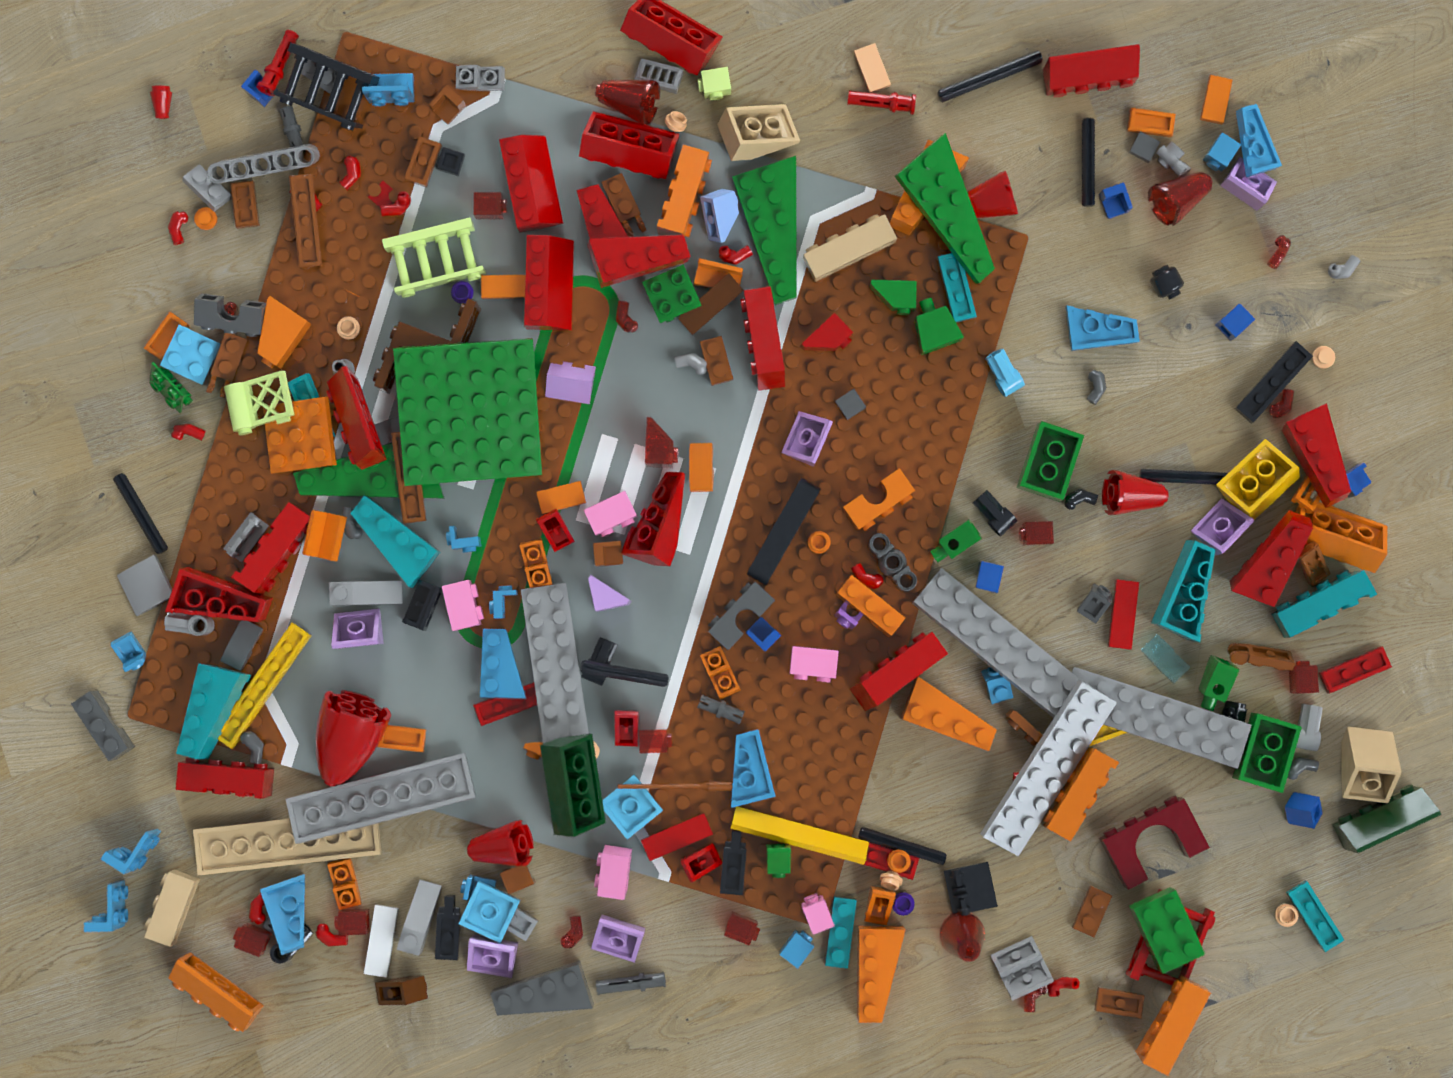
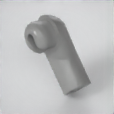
M1351 255L1344 265L1331 264L1328 268V274L1333 279L1349 278L1361 261L1356 256Z

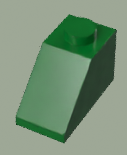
M870 281L869 288L891 311H897V315H910V312L915 311L917 281Z
M786 843L766 844L767 874H772V878L786 877V874L791 873L790 845Z

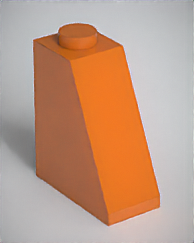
M271 296L268 297L257 353L263 357L261 362L272 369L274 366L281 369L312 324Z

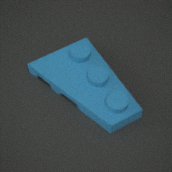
M1257 104L1237 110L1236 117L1246 178L1281 167V161Z
M1068 305L1065 306L1071 351L1140 342L1137 319L1098 313L1088 309H1078Z
M483 629L481 698L527 699L506 629Z
M759 729L736 735L731 808L776 797Z
M305 874L260 889L281 955L304 947Z

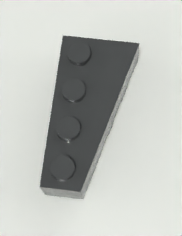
M580 960L494 988L490 993L497 1016L593 1009L594 1006Z

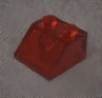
M647 417L646 467L674 468V463H678V447H674L673 440L652 417Z

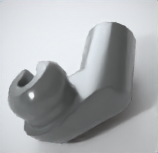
M1092 370L1088 375V379L1093 382L1094 389L1087 397V400L1096 405L1106 391L1105 375L1101 371Z
M343 507L342 516L347 517L344 529L345 535L350 539H360L363 531L352 522L353 516L350 513L353 509Z
M253 732L242 733L240 737L241 743L251 750L250 763L261 764L264 747L263 741Z
M1301 757L1295 758L1292 761L1287 778L1295 780L1304 770L1317 772L1319 761Z

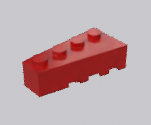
M684 235L589 239L587 243L601 288L686 263L691 257Z
M771 286L744 290V299H740L742 313L746 312L747 319L744 320L745 333H750V340L747 341L749 354H753L754 361L750 362L752 375H756L758 391L785 387V368Z
M1326 403L1287 421L1281 430L1325 508L1345 500L1351 493Z
M288 502L271 524L270 529L273 531L271 533L267 532L261 537L257 545L259 549L248 554L243 561V570L240 573L235 571L231 577L254 593L264 594L266 591H271L276 583L274 579L277 574L283 573L289 564L288 558L291 554H296L302 545L300 541L307 534L311 515L295 504Z
M1289 510L1273 528L1268 538L1257 547V551L1242 565V569L1237 575L1231 578V591L1275 607L1313 530L1311 518Z
M185 567L179 569L165 612L260 622L266 619L273 598L264 594L254 593L245 587L193 568Z
M922 632L912 639L914 643L911 646L907 647L904 645L894 652L896 654L891 660L889 658L884 659L877 664V670L866 672L859 678L860 682L850 688V691L864 711L878 706L948 655L933 632L926 635Z
M186 757L185 761L178 762L175 790L201 793L212 791L213 794L219 795L235 793V796L238 797L254 796L257 799L272 796L274 768H268V764L254 763V767L245 766V762L231 761V765L222 764L223 760L209 759L208 763H202L200 759Z

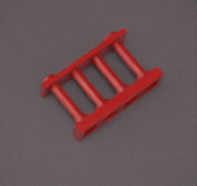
M1184 907L1189 919L1199 922L1196 935L1202 946L1208 929L1211 930L1215 923V912L1205 908L1203 914ZM1140 935L1125 974L1138 981L1140 976L1146 975L1172 986L1176 980L1180 979L1181 975L1188 979L1190 978L1197 959L1182 965L1178 978L1163 974L1147 966L1146 960L1150 952L1142 935Z

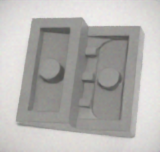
M156 555L135 564L117 575L136 616L158 607L159 604L170 598L172 587Z
M1032 936L991 955L1012 1001L1054 982Z

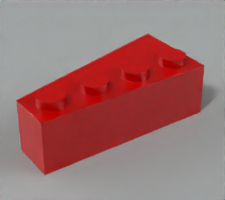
M599 184L576 190L590 239L628 237Z

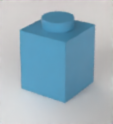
M1222 132L1207 152L1203 161L1207 162L1206 165L1210 169L1222 172L1228 166L1241 144Z
M795 930L780 949L779 955L798 969L815 947L814 943L811 942L813 938L803 930L800 933Z

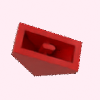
M554 509L536 519L554 552L575 542L559 510Z
M616 710L615 746L638 747L639 711Z
M713 843L681 858L680 861L690 883L722 865V861Z

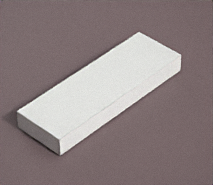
M375 905L364 974L380 977L388 976L399 908Z

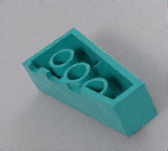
M364 495L350 513L409 588H414L419 579H421L441 553L368 496Z
M1196 540L1185 541L1151 624L1189 641L1200 643L1202 635L1200 634L1201 625L1204 623L1205 614H1203L1205 601L1209 593L1207 591L1209 579H1211L1216 549Z
M1345 570L1336 575V580L1330 583L1326 580L1316 585L1317 590L1311 593L1305 591L1297 595L1296 601L1290 604L1286 601L1276 606L1277 611L1271 613L1283 637L1290 638L1317 625L1320 619L1323 621L1337 615L1339 609L1344 610L1359 604L1358 599L1372 598L1378 595L1365 570L1353 572Z
M198 663L176 754L195 759L210 758L218 742V737L222 734L221 730L225 722L229 719L236 701L240 699L245 683L251 677L250 674L210 664Z

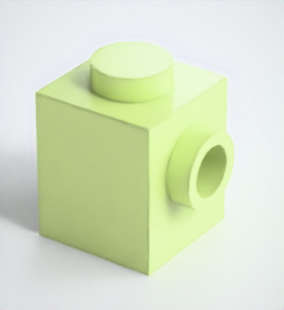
M728 67L701 71V78L697 79L699 92H704L705 99L710 98V100L715 101L722 99L723 96L731 95Z

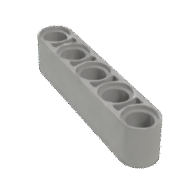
M305 144L221 160L208 167L207 175L214 183H224L293 170L316 163L319 160L320 153L316 146ZM303 150H308L311 153L312 158L310 161L304 159ZM282 154H286L289 157V165L282 163ZM260 158L267 161V169H263L260 166ZM239 162H241V163H243V164L245 165V167H246V172H245V173H241V172L239 171V169H238V163H239ZM218 166L224 170L223 178L216 172Z

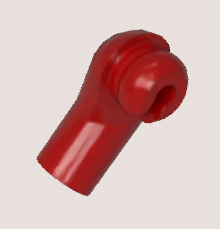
M402 191L398 193L394 204L381 205V215L398 216L404 214L411 204L409 194Z
M184 211L173 213L168 225L173 245L184 243L180 230L181 225L188 222V215Z
M179 424L172 428L174 430L171 433V437L182 440L184 434L202 441L206 430L192 424Z
M324 923L317 926L316 938L326 946L348 945L347 934L333 935L329 931L328 925Z

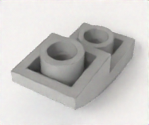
M456 66V89L504 91L505 68L503 66Z

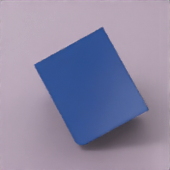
M254 70L241 87L249 96L265 107L273 96L265 95L257 89L256 86L258 82L262 81L263 76L257 70Z
M1124 182L1103 189L1099 193L1108 219L1126 214L1133 208Z
M1238 304L1225 317L1219 320L1215 326L1231 341L1243 332L1255 318L1241 304Z
M1365 463L1358 464L1346 472L1351 489L1348 498L1357 496L1363 492V488L1371 484V480L1363 470L1367 467Z
M984 561L979 562L976 588L991 591V593H998L1004 566Z
M762 617L746 631V634L764 652L781 636Z
M1293 792L1285 805L1287 821L1293 825L1314 829L1323 814L1320 797Z

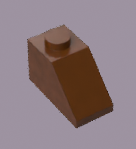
M407 976L375 982L379 1005H408L428 999L427 984L424 976Z

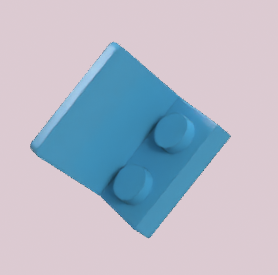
M413 73L373 74L380 77L377 86L369 84L368 87H362V93L373 106H385L386 103L406 106L408 102H414Z
M154 829L145 832L133 852L125 847H121V849L118 847L105 851L101 860L123 874L134 872L137 868L141 869L148 859L146 857L150 849L153 850L160 840L158 835L161 831Z
M119 880L107 885V913L92 916V920L84 922V932H111L125 926V923L128 921V909H125V899L128 898V886L125 885V880Z

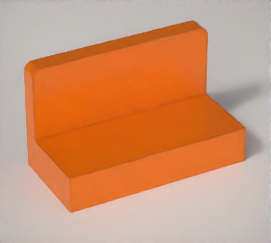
M699 258L694 285L711 289L728 273L740 285L743 268Z
M312 510L302 554L337 562L347 517Z

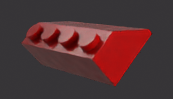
M637 0L628 9L620 29L630 39L642 43L647 49L659 53L666 60L676 63L688 73L695 74L696 76L706 67L723 36L661 0Z
M1136 44L1049 57L1042 69L1046 96L1053 95V97L1057 98L1063 97L1069 92L1084 94L1089 92L1090 89L1106 91L1111 89V86L1119 85L1120 88L1133 86V83L1139 78L1140 45Z
M593 111L582 133L579 157L586 158L588 161L605 163L611 167L628 169L634 173L651 175L657 179H667L680 134Z
M517 135L499 139L519 233L564 224L546 136Z
M527 235L524 326L527 330L572 331L574 240L551 235Z
M344 366L327 381L329 390L326 393L330 402L335 404L336 410L333 412L338 424H342L343 431H341L343 441L345 444H349L351 450L348 452L349 459L353 465L356 464L362 470L387 459L359 379L347 366Z

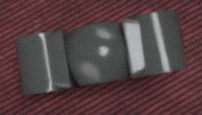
M878 533L873 535L869 539L868 548L875 555V558L878 559L880 571L884 575L891 577L890 579L895 582L896 587L900 591L907 592L914 589L917 584V578L910 571V567L907 566V559L904 553L895 549L885 534ZM881 538L884 540L885 547L883 550H876L874 548V539ZM893 556L897 558L898 567L896 569H891L887 566L886 561L888 557ZM902 575L911 577L912 583L910 587L905 588L900 584Z

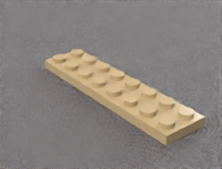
M290 818L193 830L198 876L382 854L379 823L300 844H295Z

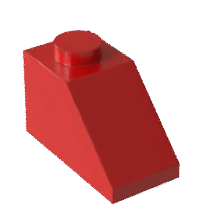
M834 313L801 344V348L813 351H836L841 347L843 350L853 341L850 338L853 335V331Z

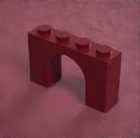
M1176 795L1164 800V805L1161 807H1150L1143 812V816L1137 819L1135 816L1123 822L1124 826L1118 829L1112 827L1103 832L1104 836L1100 837L1099 840L1124 888L1129 890L1149 880L1137 857L1136 842L1139 835L1150 826L1163 825L1167 827L1175 836L1184 856L1188 858L1210 848L1185 798H1177Z

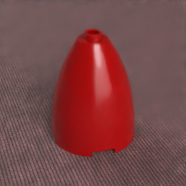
M342 690L341 694H333L331 691L325 693L318 715L315 738L317 765L320 776L325 784L333 787L343 784L367 762L381 741L390 721L391 712L388 708L383 707L381 709L374 703L375 699L352 691Z

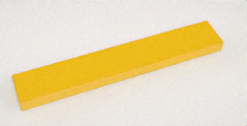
M291 622L242 693L240 699L235 703L229 719L221 730L222 734L218 737L219 741L234 749L242 733L248 729L311 638V634Z
M738 806L735 809L731 829L859 864L864 865L869 845L867 841Z

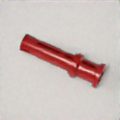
M292 30L285 31L271 64L265 67L263 79L256 86L265 95L275 96L273 95L274 90H276L279 81L284 77L283 69L291 55V52L288 51L290 43H296L299 35Z
M849 90L847 105L888 108L893 113L904 111L914 115L916 94L906 96L898 95L897 92H894L891 95Z

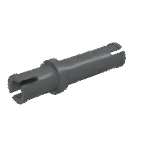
M665 972L647 975L639 973V976L596 980L597 995L639 989L642 992L646 991L647 988L666 987Z

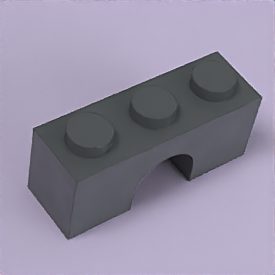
M201 293L195 298L194 325L201 326V329L214 330L216 328L223 329L225 333L243 332L247 336L258 337L261 335L266 303L245 300L240 305L239 315L234 316L225 310L224 296Z
M748 582L740 590L742 596L737 601L732 599L724 607L727 612L721 618L717 615L708 624L711 628L708 632L727 650L744 634L736 626V615L742 610H751L760 617L775 601L756 582L752 585Z
M98 690L89 691L71 703L108 761L117 760L135 748L125 730L119 728L108 714L110 708Z

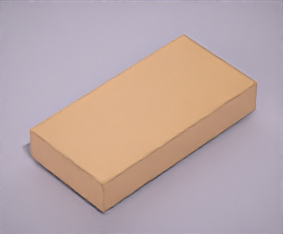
M875 43L854 51L869 93H874L891 86Z

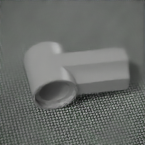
M167 612L164 621L165 630L187 633L195 636L208 635L215 627L211 617ZM200 619L205 623L203 631H200L197 627Z
M1301 704L1298 726H1301L1302 729L1296 748L1311 751L1319 749L1321 742L1319 727L1323 707Z

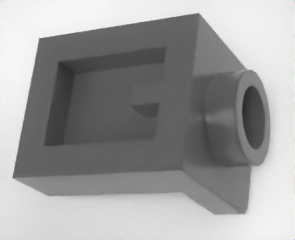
M1094 583L1088 595L1077 608V612L1096 624L1112 603L1113 595L1105 586H1098Z

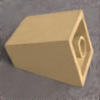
M1347 726L1341 741L1342 798L1388 803L1402 773L1393 732Z

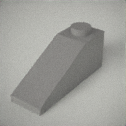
M402 581L329 582V602L331 606L403 604Z
M419 880L402 929L397 950L417 956L423 952L442 885Z

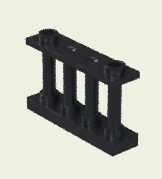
M290 43L288 51L295 54L294 58L296 61L285 92L274 90L273 95L280 97L279 101L292 106L295 103L340 121V126L353 131L354 128L362 129L363 124L354 121L363 97L362 87H368L369 84L377 86L380 77L299 44ZM309 59L316 62L314 65L316 70L304 101L293 95L304 63H307ZM331 68L336 70L335 75L337 76L324 109L314 105V101L324 72ZM350 76L356 79L355 83L357 86L346 117L334 113L345 79L348 80Z

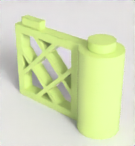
M278 371L245 382L224 386L233 432H238V435L250 434L256 426L276 421L277 424L291 421L290 417L294 416L285 371ZM279 378L281 386L276 392L270 386L274 379ZM258 384L263 387L258 398L253 395L252 385ZM267 391L275 396L270 406L263 402ZM279 400L285 404L286 412L284 413L274 410ZM260 405L267 409L263 419H258L257 415Z

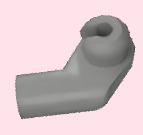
M694 353L674 357L677 368L691 366L698 375L705 374L707 371L706 361Z

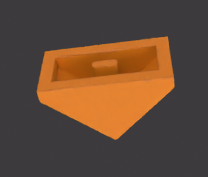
M870 886L864 921L887 925L896 893L893 890Z

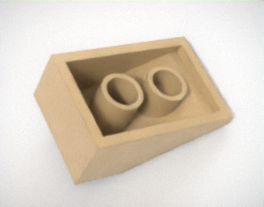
M786 104L726 107L717 124L731 161L751 160L800 142Z

